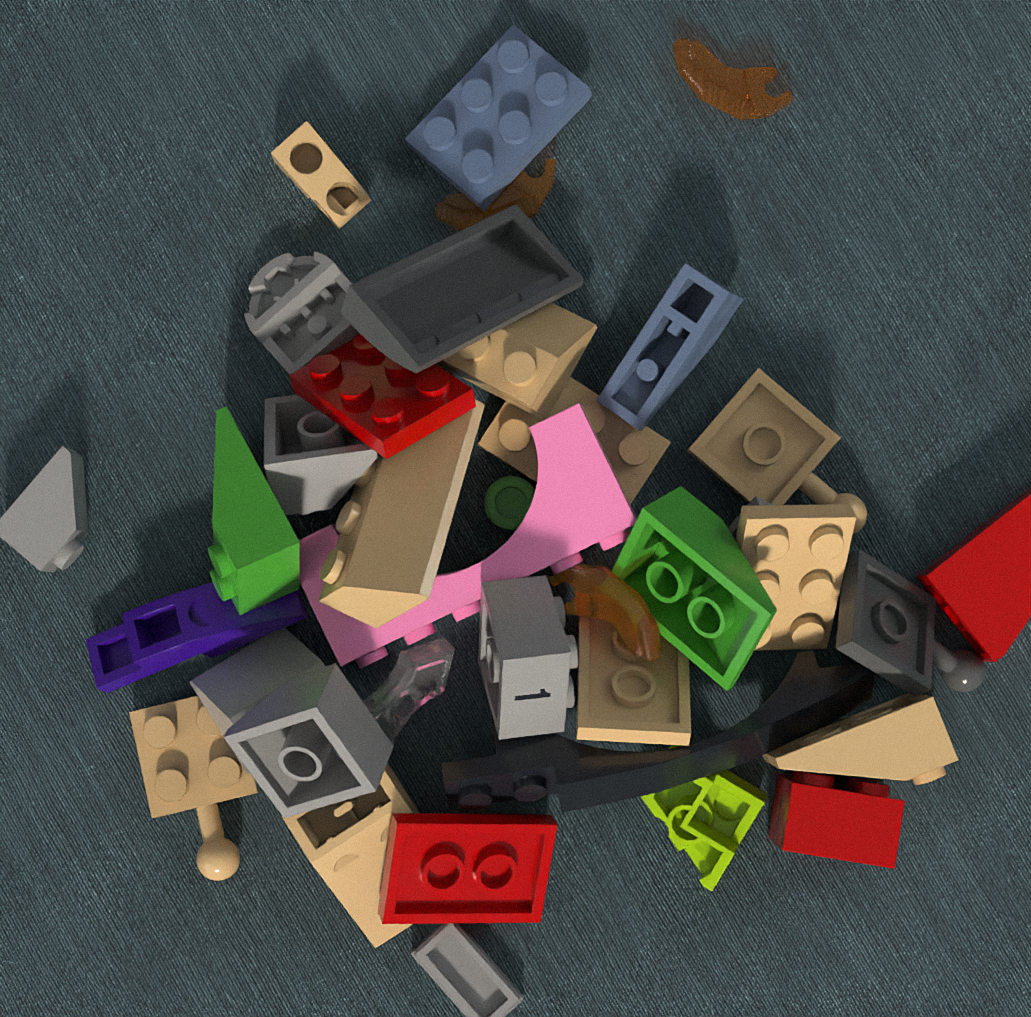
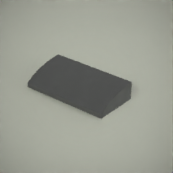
M515 204L349 285L341 313L380 352L404 368L419 373L581 287L584 279L520 207Z

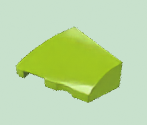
M671 745L669 749L681 747L684 745ZM724 770L658 793L641 796L652 814L665 822L668 827L669 838L678 851L685 849L702 874L699 879L701 884L708 890L713 891L735 855L740 842L764 805L768 794L732 772Z

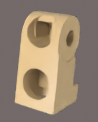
M307 121L271 152L274 163L295 183L308 199L311 198L317 207L338 229L371 201L362 186Z

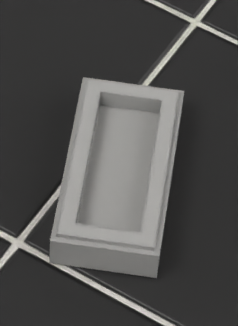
M460 923L441 924L411 952L414 959L466 1017H505L524 1000V995Z

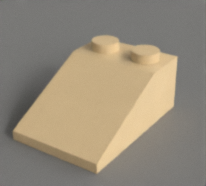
M909 693L826 725L763 755L766 762L783 770L901 781L913 779L915 785L925 784L943 777L947 774L944 766L958 761L934 697L922 694L914 697Z

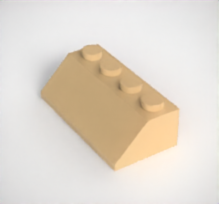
M475 400L476 407L388 459L378 454V458L354 483L355 488L351 500L344 505L337 518L335 528L336 531L340 532L336 548L328 554L321 568L320 579L325 582L319 602L377 629L430 598L485 404Z

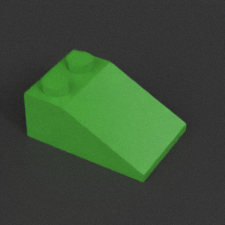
M226 406L216 410L212 511L214 545L208 547V553L215 568L210 571V576L219 597L223 602L232 599L239 615H242L300 589V542Z
M682 486L642 508L605 584V587L726 691L735 685L777 612V608L723 519Z

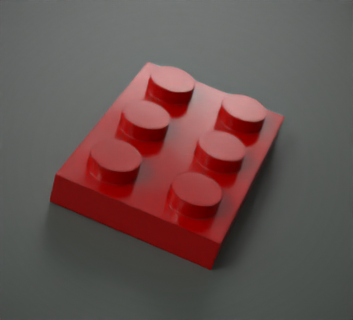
M360 333L353 340L326 355L312 359L308 365L289 375L295 394L385 459L392 457L476 407L473 388L436 364L419 373L410 371L380 352Z
M392 813L378 906V915L382 924L540 923L557 830L556 821L551 814Z

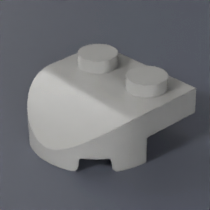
M314 252L313 256L294 257L290 253L282 254L263 266L249 285L248 289L252 297L249 304V313H244L246 323L251 332L289 375L308 365L312 359L328 354L351 341L359 334L341 313L349 285L352 283L330 258L321 253Z

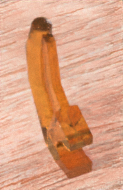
M681 38L673 44L678 73L701 101L738 120L770 117L790 105L794 99L789 90L778 97H771L765 92L764 85L775 80L778 75L774 66L745 68L743 70L725 67L697 40L689 42L687 38Z
M546 159L545 172L538 178L529 177L524 168L484 212L464 194L448 195L444 202L437 203L435 217L462 231L517 204L531 218L538 214L552 191L556 160Z
M577 565L549 577L553 587L568 582L575 589L573 601L564 604L565 614L597 617L612 623L636 657L643 656L647 662L655 661L661 657L659 626L642 595L609 568L603 565Z

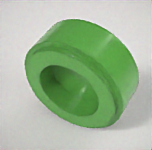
M506 476L496 480L489 487L485 495L484 506L488 518L501 529L517 530L531 506L535 494L534 488L529 482L516 476Z

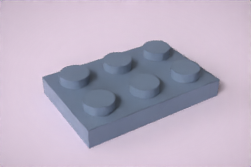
M512 25L405 138V141L409 148L484 212L590 100L592 93L589 86L515 25Z

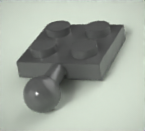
M860 549L848 555L841 584L836 639L837 650L914 697L931 690L933 665L941 669L942 678L946 685L957 692L975 690L981 685L985 677L984 663L976 653L965 649L951 651L934 640L936 598Z

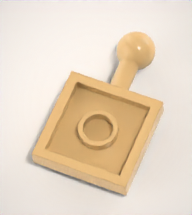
M760 368L753 373L687 450L748 504L757 496L773 505H784L798 488L817 505L850 504L857 517L853 534L859 532L866 523L867 509L864 502L858 496L850 493H836L812 472L841 437Z
M198 696L129 712L151 817L157 818L196 808L203 838V844L200 846L196 857L198 869L203 876L210 880L221 881L228 879L239 867L240 853L237 846L224 836L218 803L260 793L259 784L251 773H246Z

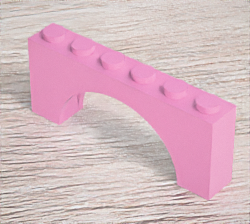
M578 403L529 427L537 451V484L531 506L524 520L509 540L497 551L477 564L453 572L436 574L428 600L377 629L319 602L325 582L320 579L321 568L328 554L336 548L340 532L336 531V523L299 540L300 584L340 667L355 660L359 669L378 661L389 655L384 645L401 637H404L407 645L413 644L437 632L433 622L452 613L455 621L458 622L479 612L481 582L531 577V574L550 566L555 575L582 562L583 559L579 551L599 542L602 550L605 551L628 539L631 533L628 527L635 524L637 517L582 404Z

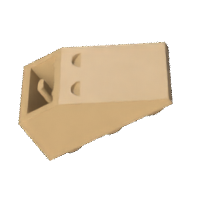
M388 762L377 791L284 818L281 816L310 863L375 948L413 925L382 924L378 915L392 813H419Z

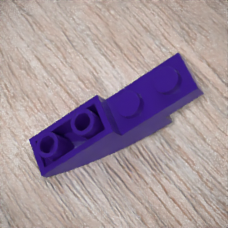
M213 582L124 612L122 613L123 624L85 640L96 688L109 693L201 653L214 658L307 618L300 589L239 615L232 599L223 602Z

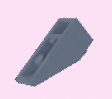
M685 263L596 401L636 429L642 431L714 345L743 301V298L701 270Z

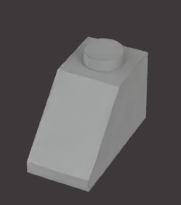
M64 446L58 450L0 518V537L42 572L54 573L57 568H60L62 571L67 569L82 553L84 546L80 541L88 533L83 457L75 450Z

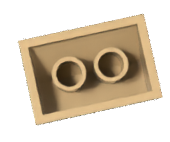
M551 302L439 361L436 365L545 420L594 335L597 326Z

